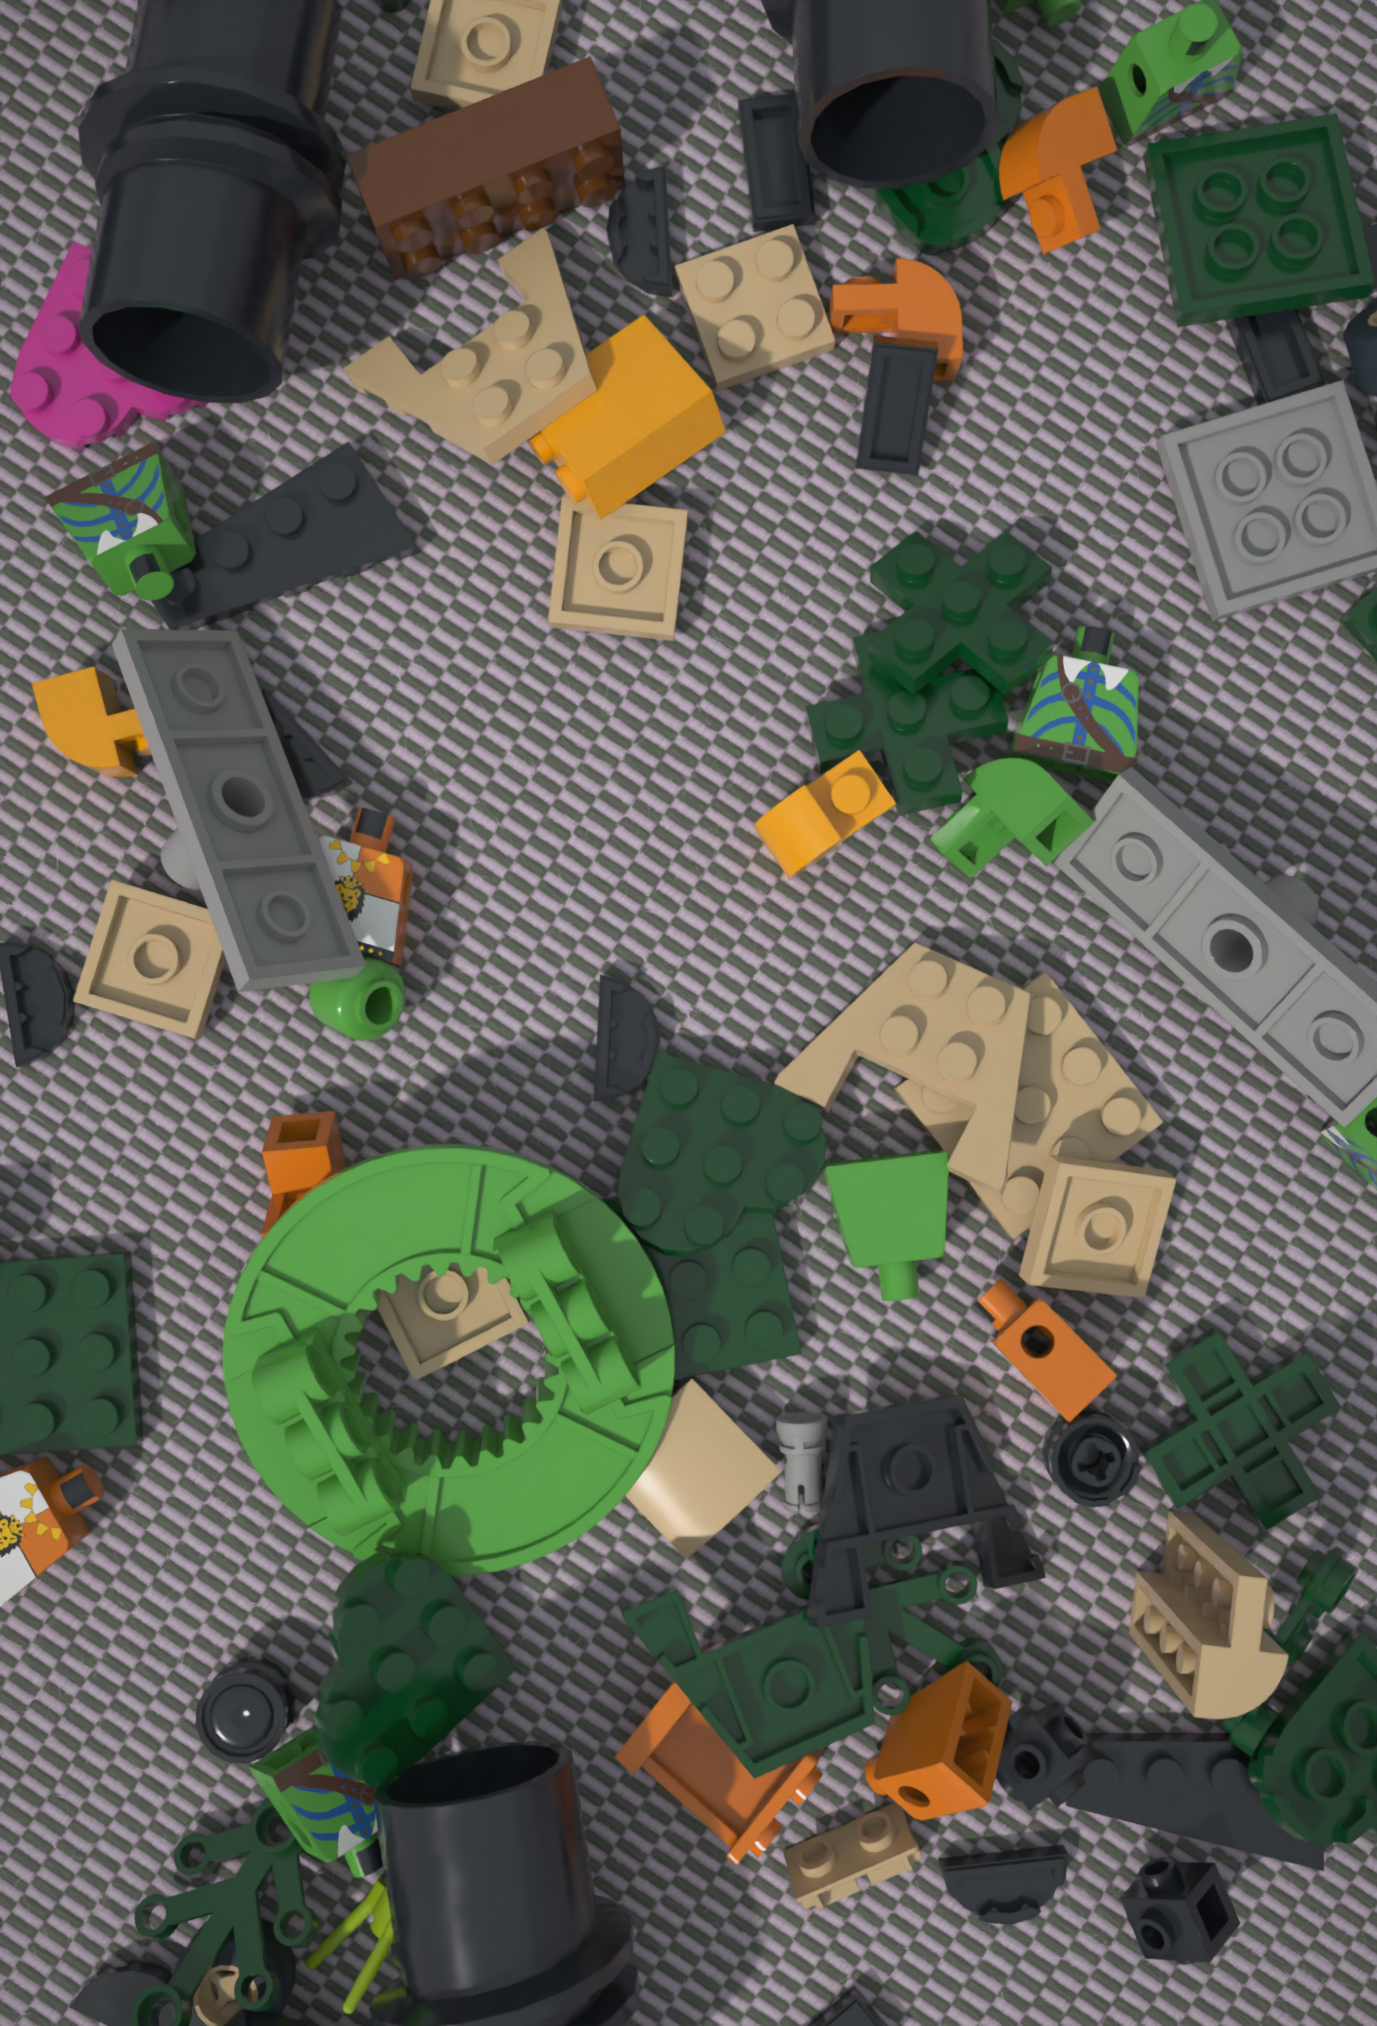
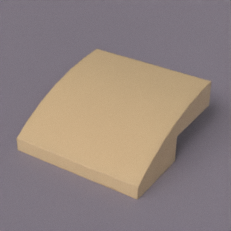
M689 1377L672 1394V1402L665 1428L655 1452L640 1478L626 1494V1497L678 1552L687 1559L740 1513L782 1471L706 1392Z

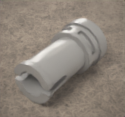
M793 1412L776 1417L779 1452L784 1454V1508L788 1511L799 1512L800 1503L804 1502V1491L805 1512L822 1510V1452L826 1451V1432L828 1430L827 1416L824 1414Z

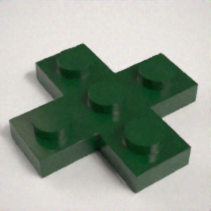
M914 531L870 566V582L905 612L869 641L868 656L913 695L959 657L1004 695H1007L1052 657L1054 642L1016 612L1018 608L1050 583L1052 567L1007 531L1003 532L963 566H959L918 531Z
M881 631L852 637V651L864 693L805 706L806 721L820 774L828 772L860 750L868 763L883 760L898 816L961 802L963 790L949 744L1007 731L1009 718L1000 690L972 668L934 677L913 695L868 656L869 641Z
M1212 1328L1159 1360L1192 1416L1139 1448V1451L1170 1502L1177 1509L1230 1477L1258 1524L1267 1531L1321 1497L1287 1441L1342 1407L1307 1352L1299 1349L1249 1380L1220 1331Z

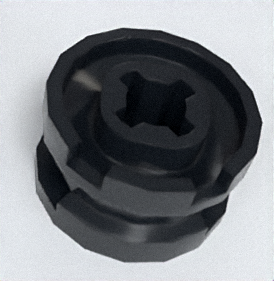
M1084 1408L1070 1422L1061 1416L1058 1417L1046 1432L1042 1446L1044 1467L1058 1488L1075 1503L1092 1508L1110 1506V1502L1123 1495L1126 1497L1137 1483L1141 1469L1138 1458L1139 1447L1132 1434L1106 1412Z
M247 1657L229 1663L204 1690L197 1705L195 1724L201 1742L214 1756L228 1763L247 1764L264 1758L277 1746L295 1714L296 1696L292 1694L288 1675L280 1666L266 1659L253 1661L247 1660Z

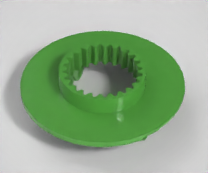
M429 1144L402 1148L360 1161L318 1183L296 1200L274 1222L257 1245L238 1281L230 1302L224 1328L223 1378L229 1410L238 1437L251 1463L279 1500L308 1525V1528L329 1542L353 1553L357 1559L364 1561L381 1551H386L388 1554L404 1551L414 1554L418 1552L433 1560L450 1576L484 1574L529 1563L555 1552L579 1538L599 1523L622 1501L640 1478L658 1445L672 1402L675 1375V1344L670 1311L663 1287L653 1264L636 1236L618 1214L604 1201L572 1177L545 1163L521 1154L492 1147L466 1144ZM450 1263H458L463 1276L470 1277L479 1266L484 1267L487 1270L488 1283L492 1285L507 1277L510 1279L509 1295L513 1298L519 1297L524 1310L530 1316H533L540 1336L546 1345L544 1377H539L536 1382V1398L526 1397L524 1399L522 1418L510 1413L504 1416V1429L502 1432H498L488 1424L483 1426L481 1438L475 1441L472 1440L465 1430L458 1432L453 1443H447L442 1431L437 1429L427 1439H422L419 1437L418 1424L411 1422L402 1429L395 1427L397 1413L391 1409L378 1414L376 1410L379 1395L376 1392L363 1393L367 1375L365 1371L357 1370L361 1357V1350L357 1348V1344L368 1310L374 1311L377 1308L382 1290L391 1294L397 1291L401 1273L413 1282L420 1280L422 1266L430 1265L438 1276H443Z

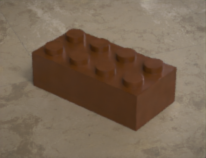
M591 56L346 155L365 209L395 281L405 276L410 278L427 276L436 271L441 266L442 261L465 252L470 255L486 252L496 246L500 238L521 229L526 231L540 230L552 224L558 218V215L581 205L587 208L602 205L613 198L618 190L625 188L621 128Z

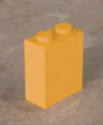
M644 314L587 354L598 391L527 440L531 450L543 465L553 460L559 467V469L554 471V474L572 502L577 505L585 499L601 520L726 433L712 390Z

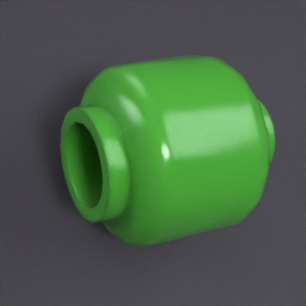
M364 954L362 955L366 966L354 978L311 983L309 995L314 1015L325 1026L359 1041L378 1039L388 1033L399 1021L405 1007L406 989L402 976L391 964Z

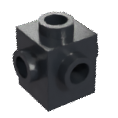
M1057 1701L1035 1713H1032L1025 1705L1009 1717L996 1778L1004 1791L1014 1800L1022 1801L1029 1811L1048 1798L1058 1808L1087 1783L1079 1772L1097 1758L1099 1754L1089 1743L1080 1724L1070 1714L1065 1712Z
M1169 1857L1154 1859L1140 1868L1137 1879L1120 1897L1127 1919L1145 1959L1174 1960L1181 1965L1211 1962L1241 1924L1215 1863L1175 1862L1174 1859Z

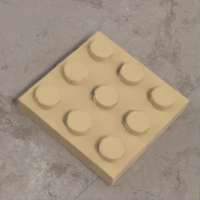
M1047 972L1040 973L1021 988L1031 993L1032 1002L1022 1075L1017 1096L1015 1126L1010 1147L1006 1189L1001 1197L964 1179L1006 1234L1013 1240L1032 1225L1049 1154L1112 1163L1163 1123V1120ZM908 1078L904 1079L893 1089L939 1148L948 1152L950 1159L975 1109Z

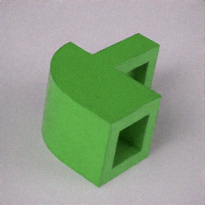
M1003 758L983 764L963 778L976 795L964 807L953 812L945 822V825L930 840L947 859L971 879L1015 837L1047 867L1094 823V820L1041 766L1021 758Z

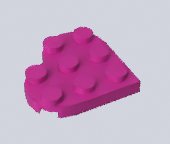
M73 241L21 347L13 373L10 394L12 400L22 410L28 422L55 444L84 450L87 449L85 445L101 443L114 434L118 438L121 437L139 415L162 421L170 420L168 415L185 413L196 405H199L200 408L208 405V403L165 395L129 381L100 363L82 343L79 319L92 249Z

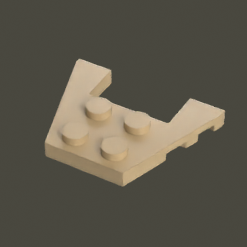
M541 228L497 259L505 278L525 302L512 311L501 315L494 324L460 348L450 351L440 362L423 374L418 373L391 337L388 336L343 368L354 387L367 396L371 392L384 399L390 409L405 417L411 414L429 424L433 433L491 465L598 391L571 308L569 294L557 262L558 258L551 239L544 228Z
M914 943L778 1074L774 1084L802 1097L806 1103L829 1113L856 1059L861 1056L975 1109L946 1166L949 1172L1002 1197L1006 1189L1009 1154L1011 1141L1013 1140L1017 1096L1022 1075L1032 1002L1031 993L918 943Z

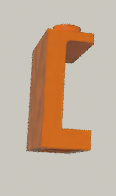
M704 1644L701 1650H704L709 1647L706 1644ZM675 1681L614 1757L633 1775L636 1774L640 1767L648 1772L729 1846L730 1849L726 1857L735 1865L740 1862L748 1850L756 1857H759L765 1851L782 1827V1824L774 1818L789 1798L799 1806L823 1775L815 1767L823 1751V1748L754 1779Z

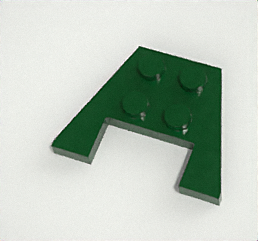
M820 1523L799 1532L812 1567H814ZM675 1586L620 1609L625 1622L754 1779L875 1724L869 1636L866 1635L865 1618L816 1628L808 1625V1604L701 1650L679 1591Z

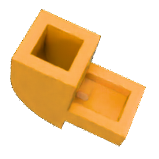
M93 666L32 683L43 727L58 750L70 759L104 775L113 777L138 775L132 751L137 750L138 755L142 756L152 754L135 708L121 712L112 678Z
M858 750L809 785H803L764 814L753 827L788 879L792 880L842 846L843 841L896 806V803L861 751Z

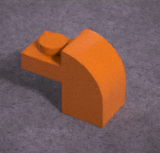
M1097 86L1070 96L1023 121L1011 132L1001 153L999 181L1003 200L1023 193L1030 214V222L1036 232L1043 255L1101 230L1081 168L1118 150Z
M896 258L890 284H881L880 280L873 277H855L846 280L843 285H833L828 308L829 324L833 334L891 333V337L938 342V355L933 381L955 380L963 360L962 314L953 288L940 273L921 262Z
M335 1111L272 1116L262 1149L272 1193L262 1229V1237L265 1236L274 1222L296 1200L318 1183L345 1168L344 1150Z

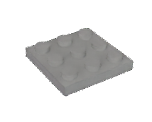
M1343 380L1162 435L1156 442L1212 622L1377 572V484Z

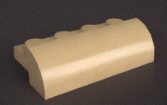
M1169 1510L1162 1572L1155 1573L1136 1570L1129 1634L1194 1717L1207 1719L1237 1717L1258 1707L1274 1692L1287 1666L1288 1654L1263 1630L1269 1629L1273 1621V1590L1270 1585H1267L1268 1578L1194 1513Z

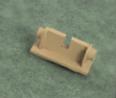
M896 1802L783 1851L797 1902L801 1903L805 1910L816 1905L818 1911L824 1910L826 1905L859 1892L860 1888L856 1878L867 1874L873 1886L905 1871L908 1873L914 1871L912 1863L923 1859L914 1834L911 1833L903 1808Z

